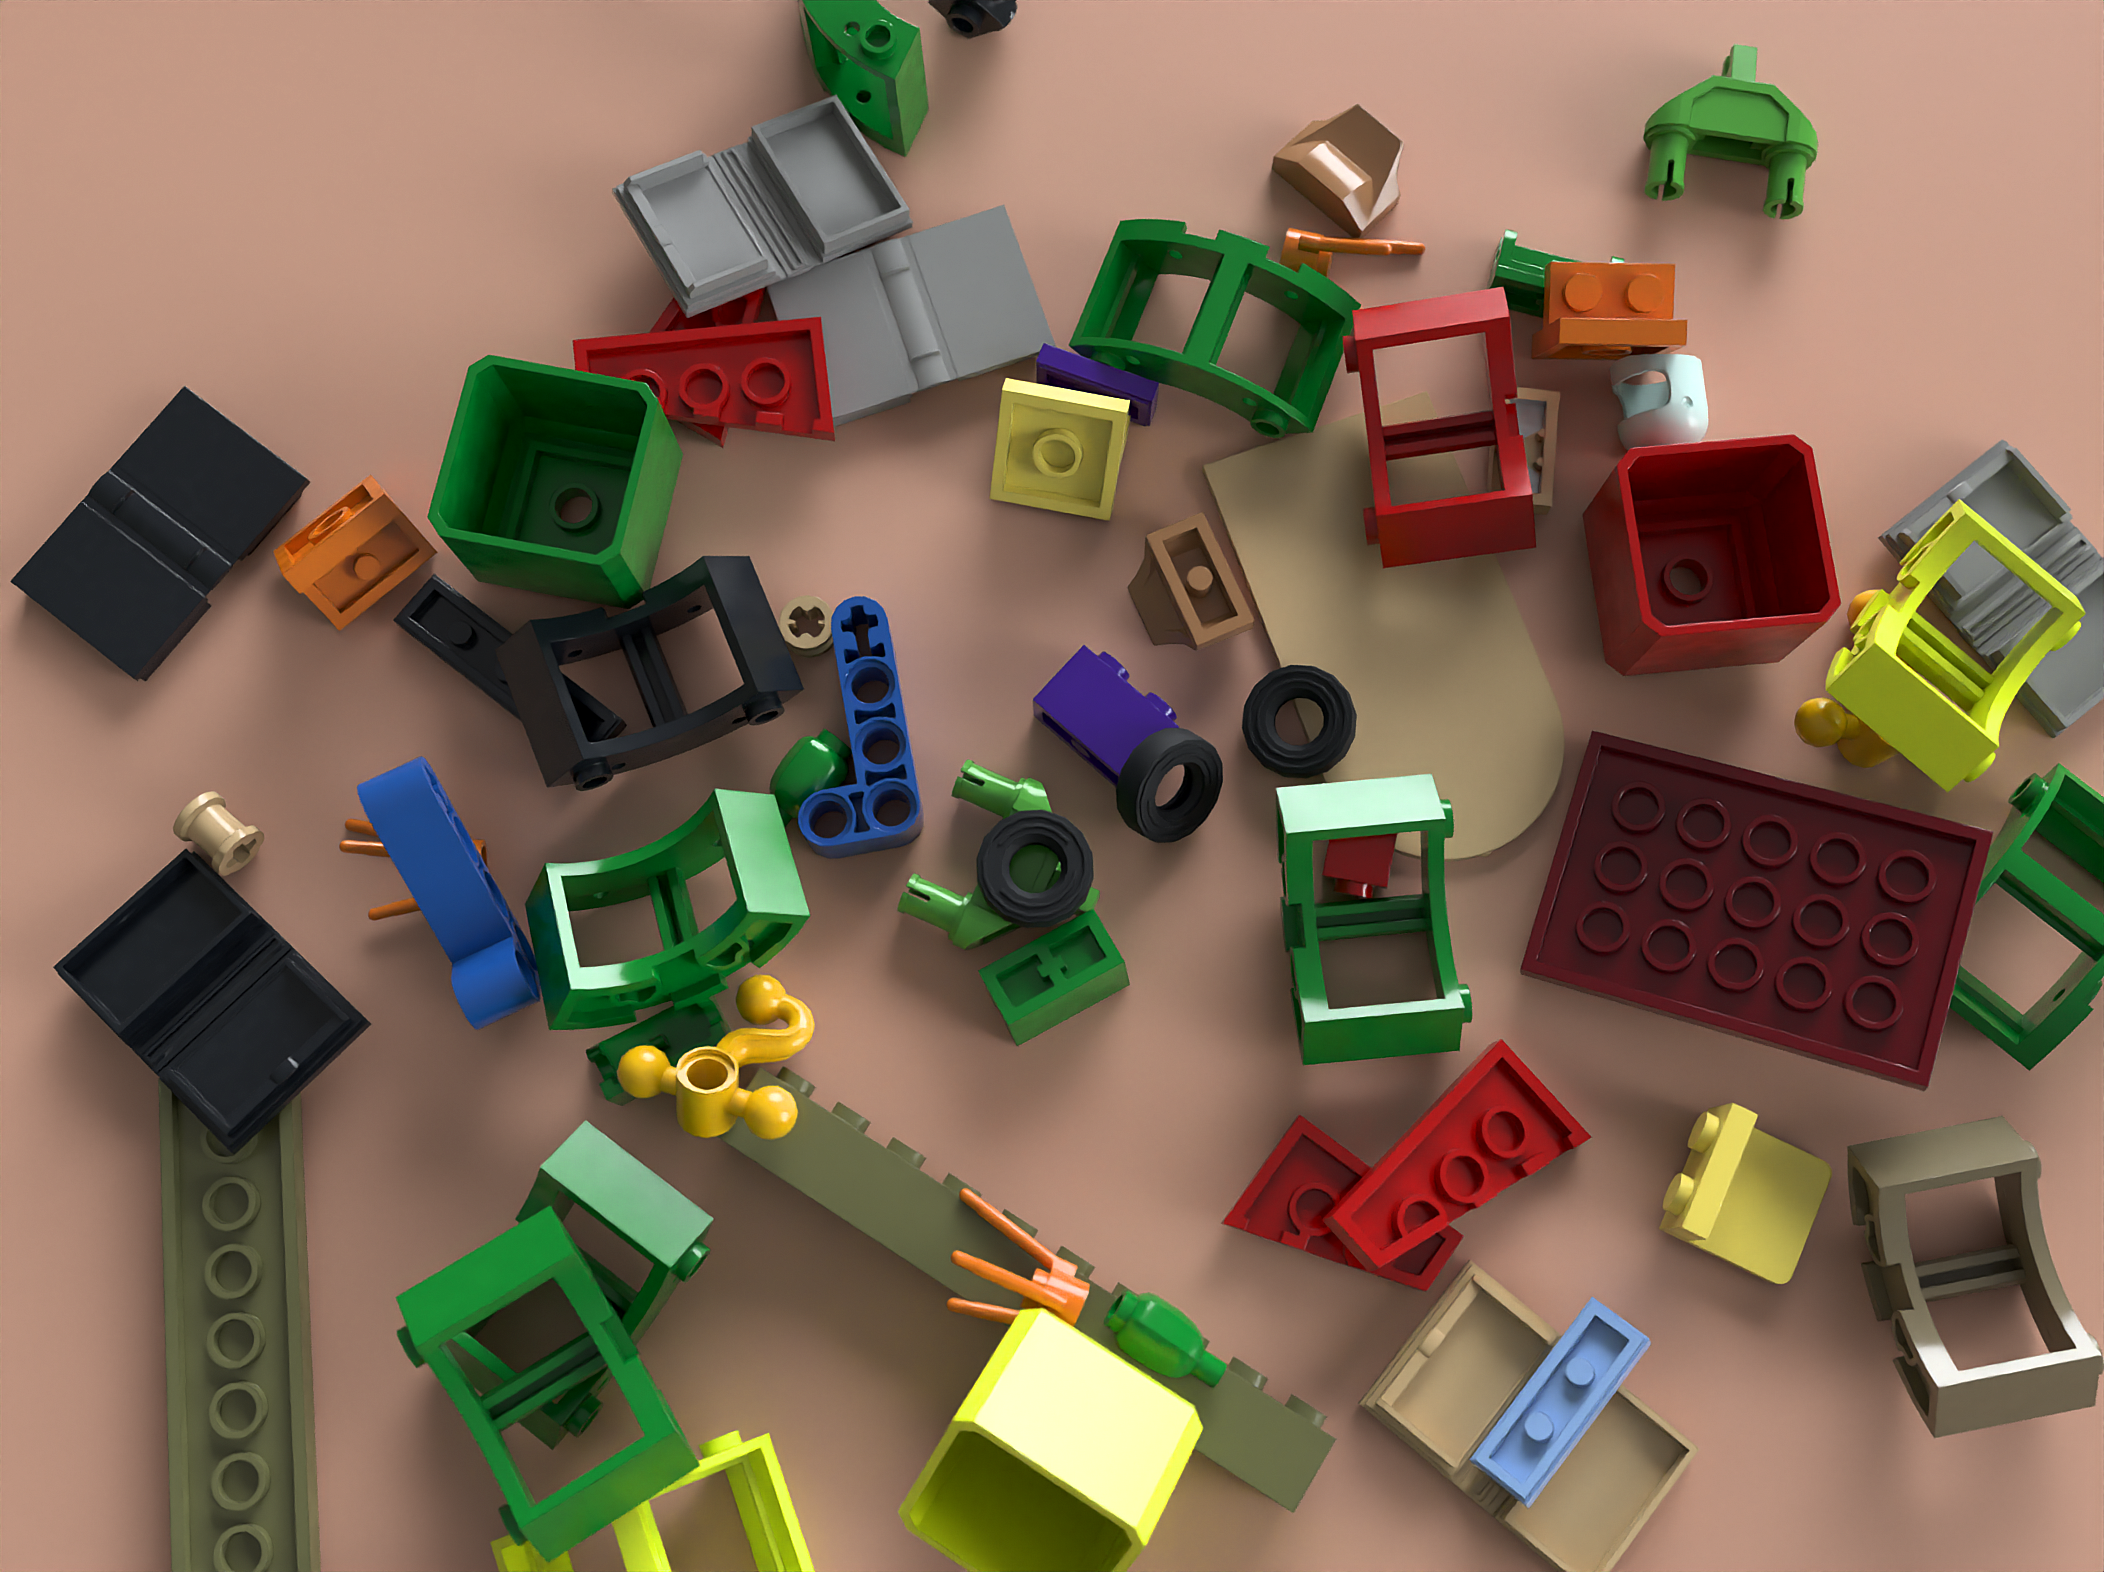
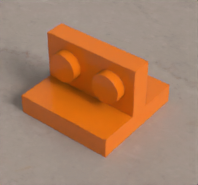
M1548 263L1545 266L1543 329L1532 335L1531 359L1617 361L1631 355L1668 354L1686 346L1688 320L1673 319L1676 264Z
M371 474L273 551L281 574L299 594L304 592L339 631L438 553Z

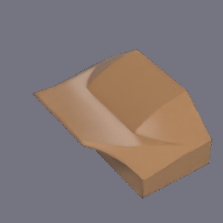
M1356 104L1328 120L1312 121L1273 157L1271 169L1352 238H1364L1398 204L1400 191L1397 183V173L1404 143L1359 104Z
M1203 512L1146 535L1144 560L1127 588L1154 646L1185 644L1197 651L1253 629L1255 620Z

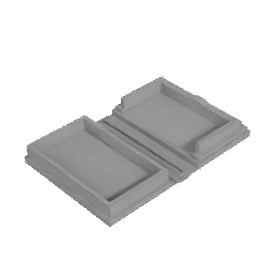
M836 95L752 126V136L748 137L747 143L736 145L715 153L710 157H707L701 150L695 151L629 176L623 184L617 185L612 189L615 199L686 318L788 277L805 273L815 266L910 229L913 225V221L909 217L910 209Z
M1004 205L902 238L879 243L871 248L830 260L815 266L805 273L788 277L767 286L778 320L821 317L834 427L909 403L910 397H913L912 393L933 388L958 379V381L969 379L1039 355L1043 343L1056 347Z
M2002 439L1879 536L1878 539L1900 563L1922 536L1960 499L2077 597L2086 613L2079 620L2081 622L2079 631L2062 648L2056 651H2049L2015 695L2052 738H2055L2104 698V558L2101 557L2096 548L2080 530L2070 522L2073 517L2069 513L2071 510L2069 506L2021 452ZM1975 541L1956 559L1927 594L1955 626L1961 637L1977 651L1993 671H1995L2026 633L2053 607Z

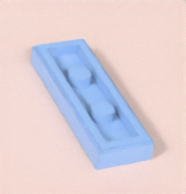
M1591 1297L1470 1458L1472 1464L1529 1509L1651 1345L1650 1338L1598 1300Z

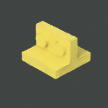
M1006 378L1001 394L989 499L1110 521L1119 467L1131 416L1128 415L1130 400Z

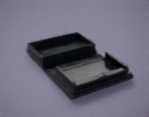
M184 386L111 469L97 480L86 497L10 582L137 681L142 679L146 682L212 606L207 602L208 599L206 598L209 592L217 586L238 559L242 562L247 555H251L302 496L304 489L309 485L310 481Z
M184 849L53 967L58 972L57 974L158 1075L159 1079L234 1155L371 1025L342 994L195 851L191 853L187 849Z

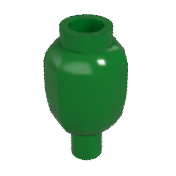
M825 728L817 737L806 736L798 740L782 759L771 778L770 794L775 795L784 828L793 817L798 818V812L802 803L811 794L824 789L840 787L848 775V764L846 761L851 756L852 749Z
M1124 1289L1107 1312L1104 1325L1114 1331L1117 1346L1125 1354L1150 1370L1163 1376L1174 1378L1191 1374L1211 1388L1215 1387L1224 1375L1227 1364L1205 1350L1203 1336L1197 1325L1178 1308L1158 1295L1142 1293L1136 1296L1129 1290Z

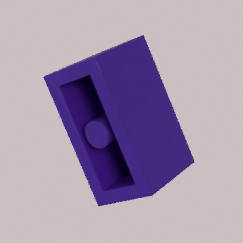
M1083 645L1033 698V714L1036 719L1114 787H1117L1122 767L1131 752L1145 738L1165 728L1180 727L1174 722L1177 719L1176 713L1163 699L1152 692L1143 696L1127 682L1130 678L1129 673L1114 657L1106 652H1101L1097 656L1088 647Z

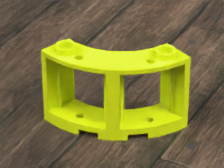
M1960 499L1940 517L1900 561L1899 564L1903 568L1897 575L1896 580L1899 583L1890 595L1883 589L1876 591L1849 629L1855 634L1853 638L1855 642L1853 644L1854 647L1851 652L1846 647L1836 652L1828 670L1825 688L1830 695L1947 793L1961 780L1967 783L1971 782L1989 768L1996 756L1994 751L1999 747L1998 737L2001 723L2015 695L2049 651H2056L2062 648L2076 635L2081 627L2079 620L2086 614L2074 594ZM1974 541L2053 606L2016 644L1992 674L1987 672L1916 612L1918 606L1937 581ZM1896 654L1900 656L1904 661H1906L1910 666H1912L1916 671H1918L1922 676H1924L1941 692H1943L1947 697H1949L1953 702H1955L1959 707H1961L1965 711V713H1963L1952 702H1950L1946 697H1944L1940 692H1938L1934 687H1932L1928 682H1926L1922 677H1920L1915 671H1913L1909 666H1907L1903 661H1901L1896 656Z
M735 1430L698 1445L702 1458L698 1460L700 1464L698 1468L612 1522L627 1572H671L649 1500L725 1469L758 1571L815 1572L769 1433L742 1442L739 1431ZM510 1534L490 1542L499 1572H574L568 1551L547 1563L529 1541L518 1546Z

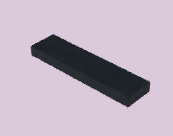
M433 574L393 621L522 722L495 652L513 634L436 574ZM562 673L588 743L617 738L627 726L624 720Z

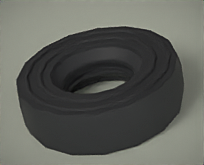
M1289 665L1268 673L1253 687L1244 704L1242 730L1248 749L1265 768L1283 777L1307 779L1328 772L1346 756L1355 738L1357 714L1349 692L1334 675L1315 666ZM1296 698H1306L1315 702L1321 708L1324 717L1323 727L1319 735L1312 742L1304 745H1291L1284 742L1278 736L1275 727L1276 715L1279 709L1286 702Z
M1165 728L1145 738L1131 752L1122 767L1116 787L1117 809L1126 825L1140 835L1157 843L1176 842L1192 834L1211 813L1218 801L1222 787L1223 764L1216 748L1200 736L1183 728ZM1183 764L1184 777L1177 793L1166 804L1157 806L1155 796L1163 777L1174 766Z
M1046 810L1019 811L1000 820L984 837L976 858L977 883L987 905L1005 921L1025 928L1050 927L1070 918L1086 901L1094 879L1093 853L1083 833L1067 818ZM1028 845H1041L1049 848L1057 855L1061 864V873L1058 881L1050 889L1042 893H1029L1021 890L1013 883L1010 876L1009 866L1013 856L1020 849Z

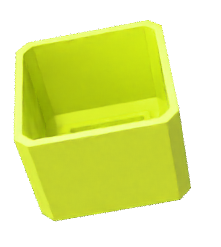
M1045 1308L1021 1310L900 1506L898 1513L908 1531L969 1572H1126L1145 1548L1203 1427L1194 1405Z

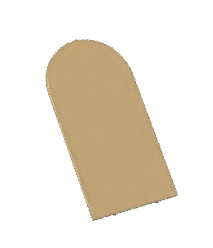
M1427 391L1380 406L1382 426L1438 418ZM1364 412L1314 428L1313 433H1299L1203 465V474L1279 669L1289 665L1315 666L1334 675L1351 696L1357 714L1355 738L1346 756L1328 772L1321 774L1323 782L1334 783L1432 774L1439 798L1449 799L1454 818L1453 837L1445 838L1444 862L1467 860L1479 856L1487 857L1491 852L1510 843L1528 829L1548 805L1561 776L1565 750L1564 727L1555 695L1495 553L1383 569L1380 544L1367 546L1363 508L1375 507ZM1453 452L1386 461L1391 506L1470 495ZM1306 698L1293 699L1294 708L1307 741L1310 743L1319 735L1323 727L1324 717L1321 708L1315 702ZM1420 831L1397 833L1394 852L1421 860Z

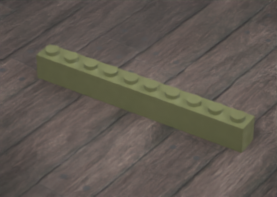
M783 1066L776 1077L763 1068H759L745 1090L754 1092L756 1089L764 1086H779L791 1093L798 1110L794 1127L783 1137L773 1140L761 1139L750 1132L744 1118L737 1116L735 1124L729 1131L717 1136L718 1138L966 1300L1019 1311L1026 1310L1020 1307L1023 1295L977 1276L971 1271L953 1264L951 1261V1254L954 1251H961L1029 1281L1036 1268L1049 1272L1046 1267L980 1217L977 1212L959 1198V1192L964 1188L971 1190L979 1197L982 1196L980 1192L948 1173L942 1184L919 1170L926 1160L924 1156L894 1137L886 1148L869 1138L864 1133L871 1122L840 1102L836 1103L831 1112L809 1099L816 1087ZM1004 1209L1002 1212L1004 1216L1034 1238L1036 1236L1037 1229ZM1061 1245L1056 1256L1077 1265L1074 1277L1090 1284L1086 1300L1074 1328L1194 1405L1203 1427L1194 1449L1294 1513L1336 1440L1320 1429L1327 1416L1291 1394L1285 1406L1262 1392L1268 1378L1234 1356L1221 1380L1213 1388L1191 1374L1179 1378L1166 1377L1132 1359L1117 1346L1114 1331L1104 1325V1319L1111 1305L1124 1289L1129 1290L1136 1296L1138 1294L1119 1282L1112 1293H1109L1089 1280L1095 1267ZM1003 1323L1007 1327H1011V1325ZM1203 1337L1206 1349L1210 1341Z

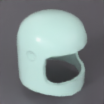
M1641 354L1619 359L1610 367L1612 392L1619 398L1623 409L1624 420L1617 425L1620 441L1625 449L1629 451L1630 448L1702 441L1708 428V406L1700 359L1695 356L1682 354ZM1649 371L1660 372L1666 377L1665 382L1648 385L1622 383L1635 375Z

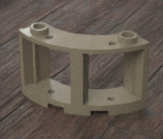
M2003 1116L1848 1146L1847 1170L1853 1225L1856 1226L1866 1225V1230H1864L1865 1241L1874 1260L1861 1263L1868 1293L1877 1321L1888 1319L1892 1321L1894 1340L1899 1352L1902 1351L1904 1356L1895 1358L1893 1362L1912 1402L1932 1436L1938 1438L2095 1406L2099 1375L2104 1370V1359L2097 1341L2091 1334L2085 1332L2073 1311L2050 1254L2042 1223L2038 1195L2041 1162L2034 1146L2029 1141L2023 1140ZM1994 1177L1999 1213L2007 1245L1914 1263L1907 1228L1905 1194ZM2020 1284L2031 1315L2050 1353L1958 1371L1937 1332L1926 1302Z

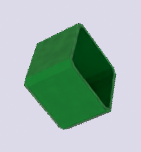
M488 354L468 367L427 518L441 539L479 582L630 609L643 601L642 592L650 589L683 452L658 399L647 383ZM575 497L590 499L592 501V509L584 520L577 523H568L561 519V510L567 501Z

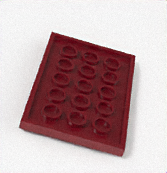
M1592 730L1520 972L1521 975L1925 1091L1929 1088L1994 831Z

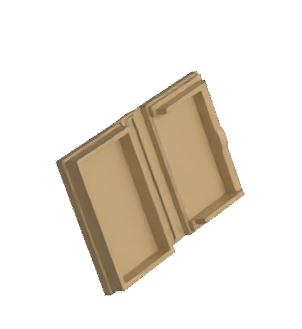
M1468 1260L1359 1401V1404L1558 1572H1610L1699 1449L1621 1384L1529 1509L1473 1465L1470 1458L1562 1336L1474 1262Z

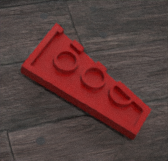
M821 317L573 340L575 370L647 383L658 399L667 419L835 441Z
M1500 1039L1488 1045L1334 1206L1322 1221L1368 1272L1376 1270L1446 1228L1449 1223L1482 1206L1498 1196L1497 1194L1519 1180L1529 1177L1550 1164L1549 1162L1568 1150L1576 1148L1592 1137L1511 1048Z

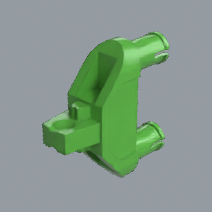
M1734 44L1730 50V55L1726 57L1723 63L1721 76L1712 75L1705 81L1684 91L1660 107L1647 120L1643 140L1648 149L1651 150L1648 178L1645 182L1644 190L1648 197L1657 199L1659 185H1664L1662 201L1675 200L1681 197L1685 186L1683 182L1687 154L1765 166L1769 169L1766 200L1763 204L1765 215L1774 218L1777 213V204L1781 203L1780 219H1792L1803 213L1806 170L1812 166L1817 157V134L1811 122L1801 110L1774 84L1755 82L1757 47Z
M969 759L962 766L961 772L964 773L963 777H957L951 795L1002 816L1003 819L1019 811L1046 810L1051 812L1048 798L1041 782L1030 777L1027 780L1021 778L1019 782H1015L974 764V761ZM1028 845L1020 849L1013 856L1009 871L1013 883L1021 890L1029 893H1042L1050 889L1058 881L1061 873V864L1057 855L1049 848L1041 845ZM915 873L906 885V887L910 888L908 892L928 902L903 892L897 908L898 912L907 913L949 932L948 939L953 941L952 945L964 950L982 946L1022 927L1005 921L987 905L978 884L973 894L968 892L963 897L929 882ZM1090 887L1086 901L1076 910L1074 915L1080 916L1092 908L1095 909L1100 897V891Z

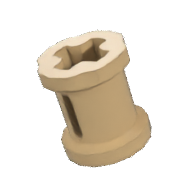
M212 791L196 797L180 812L175 820L173 832L184 842H195L213 858V869L219 874L226 876L239 871L256 856L264 841V833L253 825L244 826L225 809V799Z

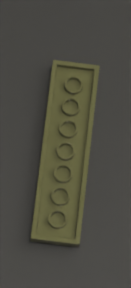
M158 1078L171 1572H321L301 1092L234 1155Z

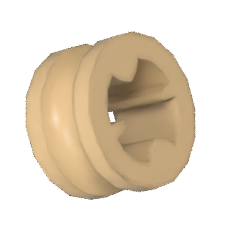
M810 595L796 597L788 602L780 613L778 622L783 639L788 648L798 656L807 658L821 656L829 651L834 644L831 631L833 611L825 601ZM801 616L810 621L818 616L822 617L824 620L818 621L821 630L820 635L813 638L810 634L804 633L797 638L793 635V633H799L796 620Z

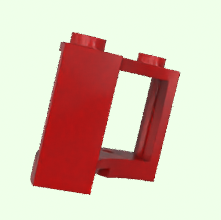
M1504 287L1353 310L1354 335L1342 336L1347 374L1356 372L1360 374L1375 507L1363 508L1367 546L1380 544L1383 569L1537 548L1533 494L1523 435L1519 433L1516 403L1506 404L1505 402L1508 399L1518 398L1510 314ZM1482 333L1490 410L1382 426L1373 356L1374 349ZM1495 445L1501 491L1391 506L1386 461Z

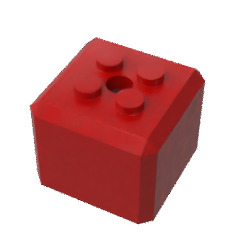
M1794 434L1630 448L1582 514L1605 663L1622 676L1778 663L1827 623L1841 605L1813 448ZM1677 567L1692 570L1700 581L1699 593L1687 595L1679 592L1671 582V570Z

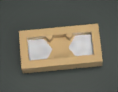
M1517 387L1518 398L1508 399L1505 402L1506 404L1516 403L1519 433L1523 435L1533 494L1534 514L1547 515L1553 502L1560 391ZM1495 445L1490 446L1486 493L1501 491Z

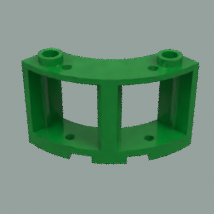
M798 0L807 54L814 74L823 91H827L831 97L834 95L838 97L858 130L884 148L906 157L929 110L920 28L898 18L884 8L877 0Z
M1132 219L1120 221L1068 346L1080 356L1211 400L1248 420L1251 427L1262 435L1271 438H1282L1285 434L1313 433L1344 352L1342 336L1351 334L1354 326L1352 311L1359 310L1361 304L1333 281L1304 263L1300 265L1296 273L1292 269L1266 258L1270 247L1246 237L1220 229L1215 240L1186 234V222L1175 220ZM1158 274L1184 275L1210 280L1182 353L1132 341ZM1245 292L1273 305L1300 324L1273 394L1239 375L1216 366Z
M2060 763L2053 767L2043 778L2036 773L2030 775L2010 796L2008 803L2012 805V808L2000 833L1989 848L1976 903L1996 883L2082 950V952L2057 982L2024 1015L1962 966H1959L1949 1006L2029 1071L2054 1050L2094 1010L2089 1004L2100 991L2103 984L2101 979L2104 977V914L2021 850L2035 830L2104 883V797Z
M1432 774L1276 788L1277 861L1282 863L1281 878L1284 897H1280L1285 952H1290V972L1294 987L1290 989L1303 1066L1460 1050L1462 1025L1472 1021V1000L1468 985L1458 983L1447 914L1444 841L1445 838L1453 837L1454 818L1449 799L1439 798ZM1420 831L1422 894L1315 904L1313 841ZM1426 932L1437 999L1329 1009L1318 941Z
M716 788L702 807L685 823L666 836L644 847L618 856L595 861L545 863L525 903L549 1030H580L637 1022L636 1010L673 1001L677 1011L703 1001L728 989L726 977L743 968L751 961L758 968L769 962L799 933L810 917L775 795ZM726 857L737 899L723 915L699 933L686 880ZM650 895L664 951L619 964L580 967L568 911L602 908Z
M585 1120L540 1166L533 1187L515 1220L521 1223L551 1205L561 1222H563L574 1203H576L654 1264L638 1293L577 1245L591 1268V1275L595 1278L608 1303H612L632 1340L637 1345L680 1280L684 1283L689 1281L708 1257L711 1249L703 1244V1241L714 1218ZM496 1312L445 1342L472 1386L482 1394L487 1393L518 1374L474 1339ZM607 1366L567 1391L557 1404L551 1401L518 1421V1423L552 1450L568 1432L578 1438L602 1409L604 1403L596 1397L613 1377L612 1372Z
M551 1205L395 1297L406 1323L405 1326L396 1331L406 1355L416 1368L426 1363L429 1365L470 1429L507 1500V1503L499 1507L498 1510L511 1538L518 1546L529 1541L547 1563L700 1466L660 1389H657L650 1373L640 1359L638 1348L612 1303H608L595 1278L591 1275V1268ZM554 1277L587 1331L487 1393L479 1396L447 1348L445 1342ZM608 1366L645 1436L536 1504L501 1432Z

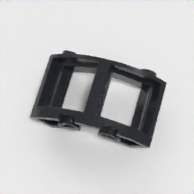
M702 556L680 573L642 592V598L645 603L642 606L609 618L605 609L600 607L573 615L529 620L495 650L547 788L575 784L578 791L592 790L611 781L614 777L613 775L660 762L707 744L747 724L761 725L778 718L784 713L785 710L782 704L803 691L804 687L750 556ZM714 608L744 684L719 700L687 714L657 636L685 624ZM622 649L653 728L619 738L588 743L559 666Z

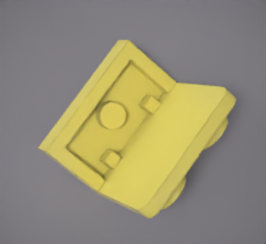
M1729 1103L1709 1108L1707 1112L1705 1111L1699 1116L1688 1140V1147L1691 1149L1682 1173H1678L1673 1178L1663 1200V1209L1666 1212L1659 1229L1772 1284H1785L1792 1278L1831 1180V1167L1826 1161L1754 1128L1758 1114L1735 1103Z

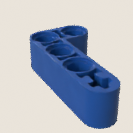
M854 596L844 600L836 607L831 617V631L857 784L824 789L813 793L802 803L798 812V824L808 845L818 855L825 858L839 859L899 848L912 843L920 835L924 826V813L892 633L884 608L876 600L866 596ZM868 624V639L872 656L861 657L855 638L857 634L856 626ZM870 681H880L889 687L886 696L878 702L864 703L856 698L859 688ZM881 740H890L900 747L897 756L889 763L875 764L867 759L869 748ZM900 800L910 806L909 816L902 824L885 826L877 821L879 809L889 801ZM839 812L847 817L844 830L835 837L822 838L814 833L817 820L825 813Z
M420 756L360 783L357 786V792L370 823L452 963V987L469 1023L476 1030H479L539 1002L541 999L540 981L532 948L426 759Z

